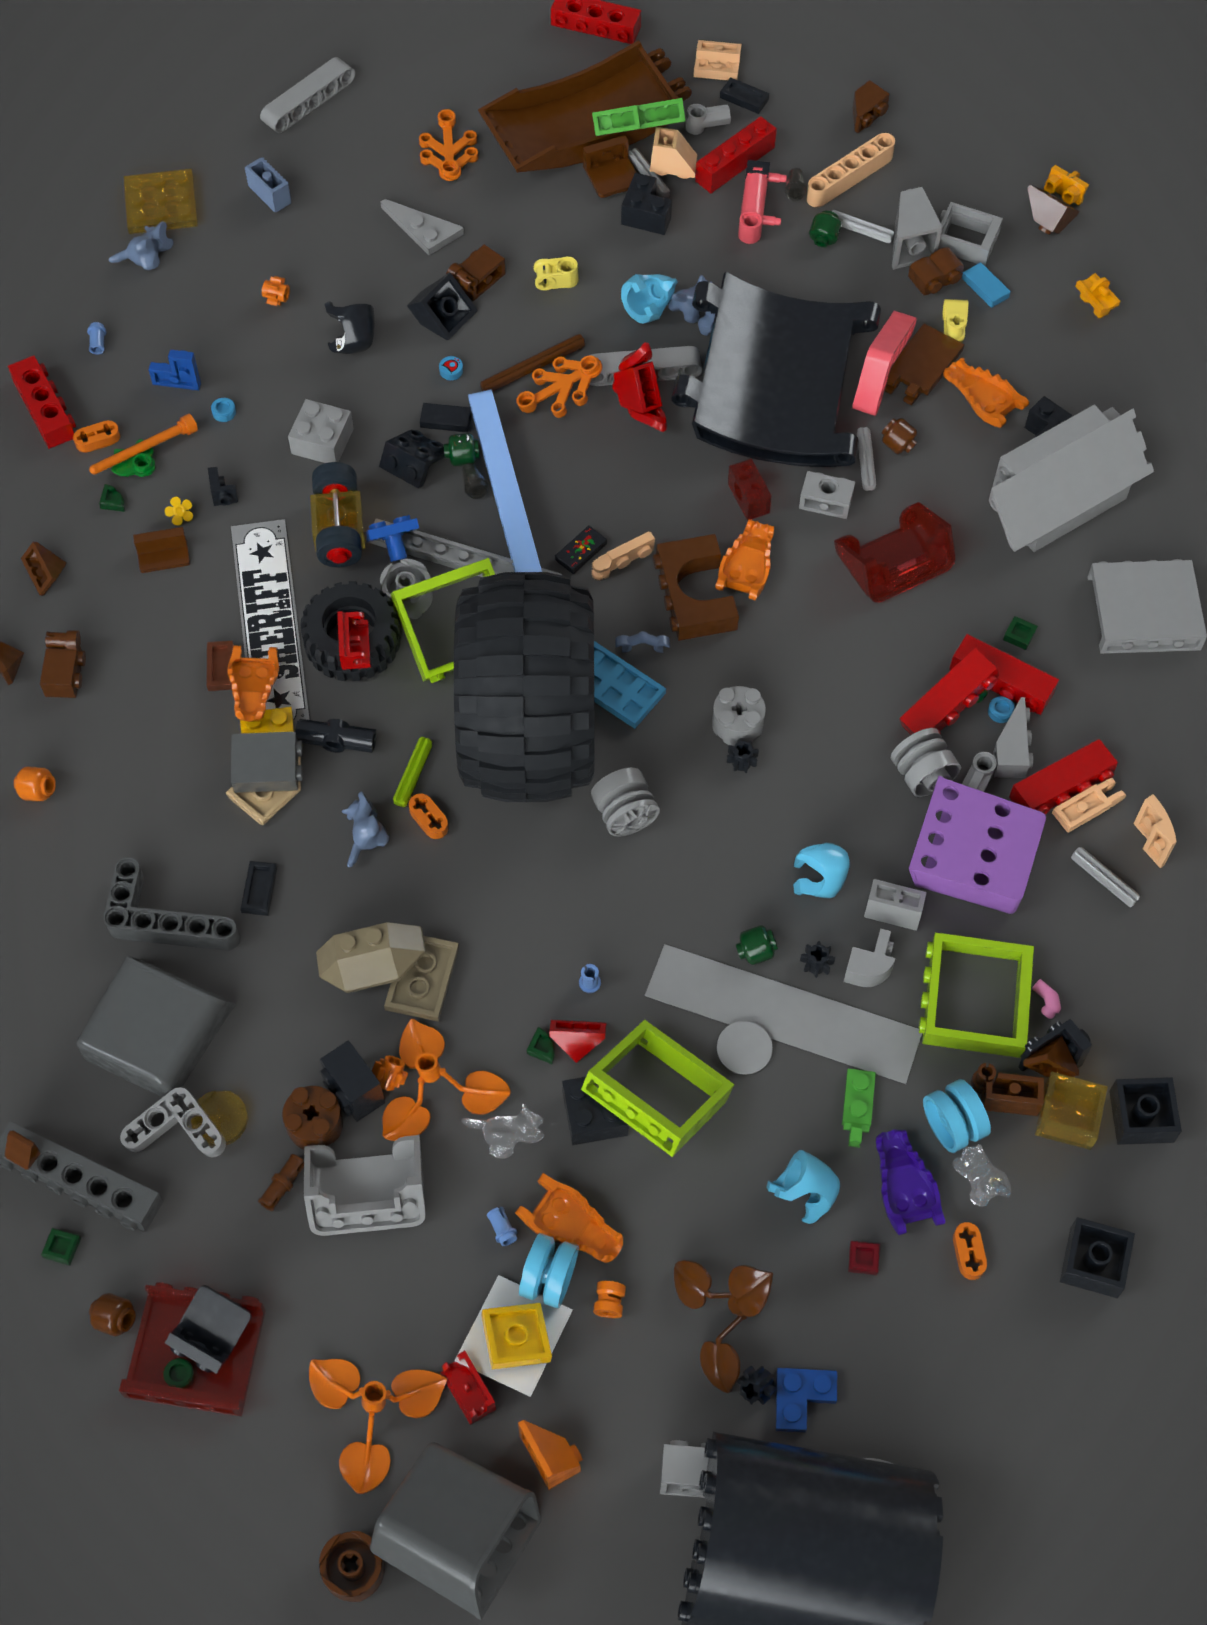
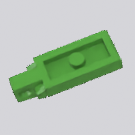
M847 1069L842 1125L843 1130L850 1131L848 1146L860 1148L862 1132L869 1133L872 1121L876 1072Z

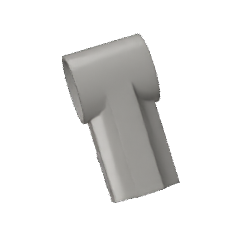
M691 104L686 114V131L690 134L698 135L707 127L730 124L731 116L728 104L707 108L701 104Z
M989 752L976 754L962 785L984 792L988 783L993 778L997 762L994 755ZM978 766H986L989 770H981Z

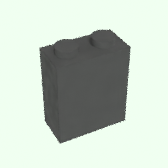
M296 732L232 734L231 785L234 792L298 790V781H303L302 765H298V757L303 756L302 741H298Z

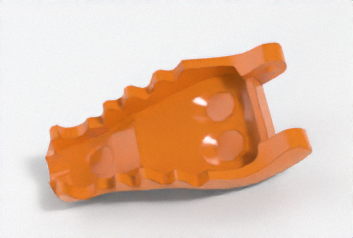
M964 358L952 362L943 372L944 377L954 384L965 396L975 413L984 422L992 426L1001 428L1006 424L1005 416L1014 408L1023 410L1029 405L1028 399L1020 395L1007 379H1001L999 374L992 376L988 369L985 371L981 367L974 369L973 366H968L965 363Z
M748 520L743 534H740L735 539L732 548L729 547L722 558L715 585L717 590L723 591L727 587L748 593L749 599L756 600L766 585L770 572L771 541L774 534V526Z
M233 645L232 656L228 664V677L235 700V716L242 721H259L264 717L267 700L279 675L278 647H269L268 659L242 658V647Z
M542 1173L537 1182L547 1192L532 1213L525 1207L520 1206L515 1214L537 1234L542 1233L554 1237L555 1242L558 1243L566 1241L578 1245L580 1251L590 1254L597 1260L604 1263L612 1262L622 1249V1234L607 1225L603 1217L595 1208L589 1205L587 1199L579 1191Z

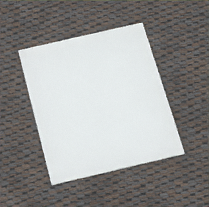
M498 1275L459 1353L464 1350L466 1351L477 1372L531 1397L547 1363L492 1370L481 1317L482 1310L541 1303L552 1354L573 1309L562 1304L559 1309L545 1305L543 1295L540 1294L534 1300L519 1296V1284ZM456 1357L455 1362L469 1368L464 1359L459 1361L458 1357Z

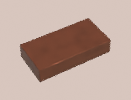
M233 641L207 642L208 691L232 690L228 677V664L233 652Z

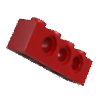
M554 0L551 7V25L633 44L641 28V10L601 0Z
M33 355L8 365L12 380L48 449L72 440L74 435L73 428L76 427V424L71 414L66 415L65 411L67 408L62 397H56L55 394L58 391L53 380H47L46 377L49 374L44 363L39 364Z

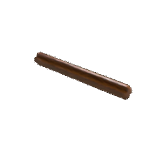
M581 334L570 337L481 381L480 387L482 391L492 389L493 392L536 369L552 363L557 357H564L584 347L585 340Z

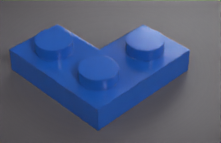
M170 350L168 355L170 364L150 363L148 370L153 385L199 391L201 380L194 352Z
M777 1368L776 1431L806 1433L807 1402L836 1404L837 1371Z

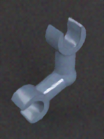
M645 631L632 636L621 635L616 637V647L622 646V652H629L632 646L640 643L654 646V650L659 653H663V646L670 648L669 637L664 635L656 637Z

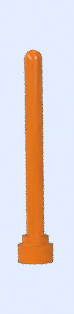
M188 413L180 417L177 425L91 465L89 471L91 474H98L179 434L191 435L198 431L197 424L192 415Z

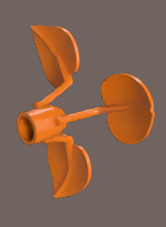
M410 1019L401 1037L399 1054L407 1067L416 1068L420 1076L417 1080L419 1083L418 1099L416 1103L412 1098L406 1096L392 1100L383 1113L382 1135L387 1140L395 1141L400 1137L420 1135L425 1131L431 1116L426 1108L421 1107L424 1083L436 1082L440 1076L445 1077L459 1091L464 1092L462 1096L464 1107L469 1112L478 1115L488 1114L498 1108L510 1096L511 1090L502 1078L487 1071L470 1073L466 1077V1087L460 1085L446 1072L445 1068L440 1067L438 1062L445 1049L443 1036L434 1028L426 1026L415 1019Z
M343 1359L311 1360L309 1366L310 1387L316 1400L321 1405L330 1409H340L346 1404L348 1397L356 1399L362 1396V1407L369 1412L366 1444L362 1442L349 1444L343 1449L339 1458L341 1475L356 1493L365 1494L374 1490L383 1482L390 1468L391 1460L388 1449L383 1445H372L375 1413L383 1410L386 1399L393 1403L399 1402L400 1411L408 1417H426L437 1407L447 1383L446 1377L427 1370L404 1371L392 1381L391 1389L395 1395L393 1396L378 1381L368 1382L364 1387L359 1388V1370L349 1361Z

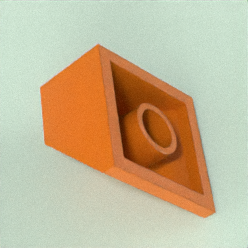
M522 1420L518 1422L520 1438L548 1490L581 1472L579 1462L583 1458L575 1444L570 1446L566 1438L528 1421Z

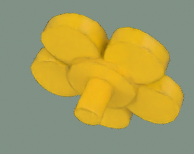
M173 497L170 500V504L173 507H166L164 510L167 517L173 516L172 523L177 526L182 524V518L187 522L191 521L193 513L186 511L192 508L190 500H183L181 504L179 497Z

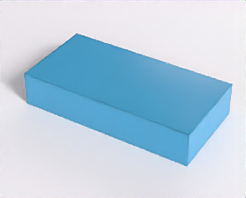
M981 262L963 272L962 279L991 308L1009 298L1011 291Z

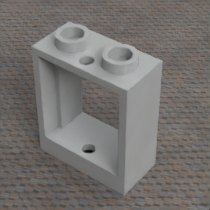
M950 202L947 211L943 210L939 219L943 228L938 250L949 247L957 258L975 264L981 262L986 266L1000 234L1003 218ZM954 224L986 234L982 245H977L946 235L950 225Z

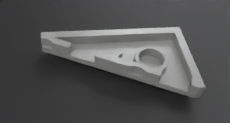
M387 199L380 201L381 208L428 255L433 254L464 235V228L460 225Z

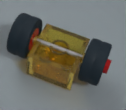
M342 462L324 463L318 466L312 474L314 495H310L315 551L318 560L322 564L337 568L347 567L358 562L362 555V549H366L363 507L360 491H357V475L355 470L348 464Z

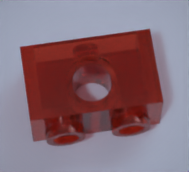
M752 458L730 465L728 485L747 521L769 514L772 495Z

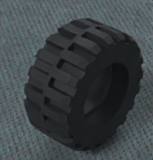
M349 581V584L343 585L342 582L335 583V587L322 589L320 595L315 594L310 599L311 605L307 604L303 610L304 616L301 617V634L309 661L313 663V666L318 671L323 670L325 676L330 678L337 676V680L346 681V679L360 681V678L365 676L369 679L375 676L374 673L376 671L380 673L387 668L386 663L390 664L396 657L395 653L400 648L401 635L396 607L393 606V601L389 596H384V592L379 588L375 587L373 590L370 584L362 583V585H358L357 581ZM337 612H363V620H368V624L373 627L369 634L371 668L342 670L339 657V641L328 636L331 630L338 625Z

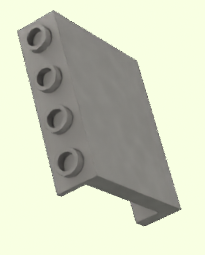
M1174 559L1172 561L1149 560L1146 562L1124 561L1115 563L1102 561L1092 563L1087 578L1093 581L1102 634L1099 643L1100 654L1196 651L1202 649L1207 634L1192 560Z

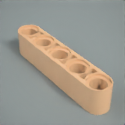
M889 133L878 134L812 177L808 182L807 203L812 207H822L888 164L893 158L894 136Z

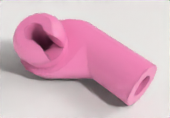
M1039 979L1032 987V990L1044 999L1045 1006L1041 1008L1042 1014L1052 1019L1061 1010L1059 995L1043 980Z

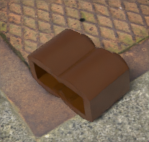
M949 247L937 250L930 256L923 257L912 263L909 268L908 277L923 295L935 294L940 291L942 286L957 283L962 278L964 265Z

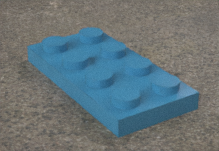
M594 641V702L635 729L666 694V688Z

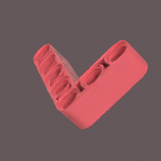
M893 311L869 347L852 409L873 416L877 415L890 369L911 338L917 317Z

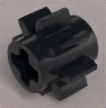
M738 739V743L735 746H728L729 755H727L726 762L732 763L733 771L739 770L747 773L751 766H757L758 760L756 758L758 757L759 749H753L752 741L746 742Z
M820 941L812 947L807 944L805 948L806 954H801L800 962L806 963L804 972L809 971L816 978L818 974L823 972L828 975L830 972L829 965H833L835 962V957L829 956L831 946L826 948L821 945Z
M749 1366L743 1372L744 1375L737 1380L740 1384V1395L749 1401L751 1405L757 1400L764 1405L777 1390L773 1386L774 1376L764 1369V1366H761L756 1371L752 1366Z

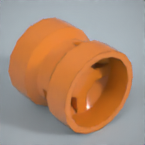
M614 1281L597 1282L596 1293L599 1296L598 1300L594 1303L593 1313L605 1318H621L623 1313L621 1299L625 1297L626 1286Z

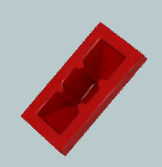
M551 1020L549 1036L576 1063L605 1039L606 1023Z

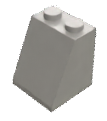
M923 187L908 189L900 193L894 231L893 270L910 266L915 261L930 256L939 248L943 227Z

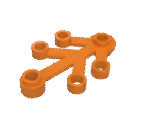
M444 109L438 113V124L443 129L444 145L432 138V135L429 133L420 134L419 145L422 148H432L444 156L445 161L434 156L431 150L425 149L420 152V162L424 165L431 164L439 169V175L442 179L454 181L461 176V168L465 164L478 160V150L475 147L466 148L465 154L456 161L454 160V156L467 145L473 146L477 143V133L473 130H468L462 138L453 144L452 128L456 124L455 113L450 109Z
M592 355L585 356L581 361L557 357L553 361V367L557 373L547 372L541 368L534 370L532 378L535 384L543 385L546 382H553V384L535 394L530 391L520 393L516 399L519 409L525 413H532L535 411L538 403L559 392L556 401L551 406V411L556 418H562L567 413L565 404L572 386L578 380H580L578 389L573 392L572 399L577 406L585 405L588 401L586 392L591 379L597 377L602 371L601 361ZM568 369H569V370H574V372H572V373L569 374V375H568V374H561V373L566 372Z

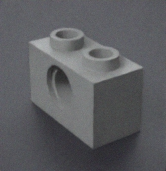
M807 471L801 492L799 509L847 519L853 498L855 481L824 475L820 472Z

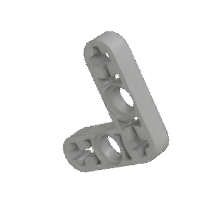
M182 1087L175 1088L128 1124L120 1135L122 1145L132 1152H140L179 1122L197 1148L207 1157L213 1158L221 1155L226 1147L224 1136L194 1096ZM180 1096L189 1108L186 1112L178 1105L177 1099ZM157 1113H163V1123L157 1127L152 1126V1117ZM194 1116H202V1125L197 1129H190V1120ZM142 1125H145L151 1132L149 1134L145 1132ZM133 1133L138 1135L139 1140L136 1143L132 1141L131 1135ZM207 1133L215 1140L216 1146L211 1149L208 1146L207 1140L202 1135Z

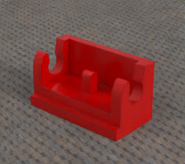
M337 612L339 657L342 670L371 668L368 620H363L364 613Z
M464 1350L457 1357L459 1361L464 1359L469 1368L455 1361L451 1364L446 1362L442 1365L443 1371L440 1374L446 1377V1384L468 1423L472 1425L495 1411L496 1405Z

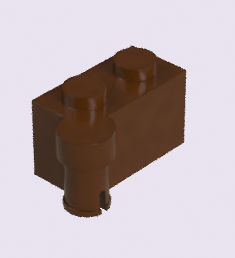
M484 244L478 250L473 251L462 263H453L448 268L446 274L451 273L467 296L474 301L505 275V258Z
M67 630L66 633L47 631L46 636L49 637H45L47 648L40 680L45 697L76 698L78 688L82 687L81 666H85L86 653L80 647L79 630Z
M986 1063L981 1064L973 1074L971 1087L975 1092L981 1094V1102L986 1111L1038 1116L1044 1104V1078L998 1073L995 1079L996 1069L990 1063L988 1067H986Z

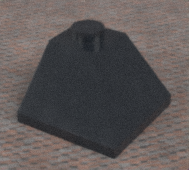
M451 273L446 274L422 290L407 305L422 326L445 340H449L478 311Z

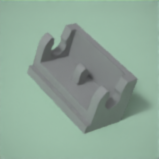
M873 879L864 917L917 931L927 892Z

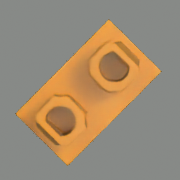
M1054 165L1051 168L1044 190L1050 194L1057 192L1062 195L1063 201L1069 205L1072 203L1080 205L1083 203L1084 194L1089 184L1079 179V172L1073 171L1069 173Z
M1094 273L1085 280L1077 281L1075 287L1081 293L1080 298L1093 306V313L1098 318H1102L1108 315L1111 309L1118 307L1120 300L1108 288L1110 285L1109 280L1106 277L1100 278Z

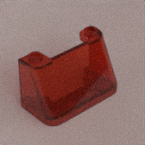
M920 502L912 504L902 511L899 517V529L860 546L859 540L853 535H845L834 540L837 555L865 595L873 602L880 603L947 572L954 565L955 550L951 525Z

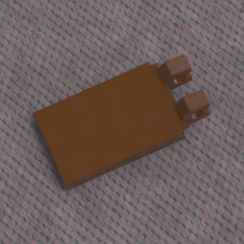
M923 324L904 347L891 367L884 391L892 394L900 382L908 385L905 391L907 395L903 401L909 405H912L921 393L928 396L944 376L945 368H948L952 362H955L963 352L965 344Z

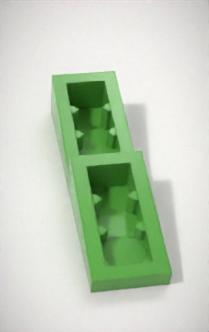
M682 98L592 113L596 136L686 122Z

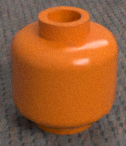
M24 767L14 779V788L18 796L27 801H45L54 793L56 787L54 776H52L48 769L43 767Z

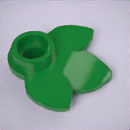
M139 439L135 444H137V443H139V442H141V441H144V440ZM153 448L113 466L111 470L115 474L125 477L131 475L145 477L152 474L156 468L155 461L152 458ZM114 449V454L125 449Z

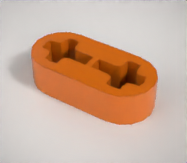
M109 420L80 428L73 435L77 450L84 453L113 445L120 439L118 425ZM110 431L112 434L107 435L106 432ZM87 438L88 441L83 442L82 439Z
M416 794L411 797L409 811L413 819L430 838H443L448 832V820L443 812L426 794ZM416 805H425L427 813L425 814L420 808L417 809ZM431 819H432L437 825L441 823V828H440V829H437L436 827H433V828H432Z
M964 1222L957 1226L953 1234V1244L961 1274L969 1280H976L984 1274L987 1268V1259L979 1228L970 1222ZM963 1231H967L968 1235H973L970 1241V1248L967 1247L965 1239H960ZM969 1254H972L974 1263L980 1264L976 1272H973L971 1267H966L970 1260Z

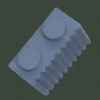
M261 157L245 167L248 186L274 212H278L291 204L289 183L286 179H283V176H280L278 171H275V168H272L267 163V160Z

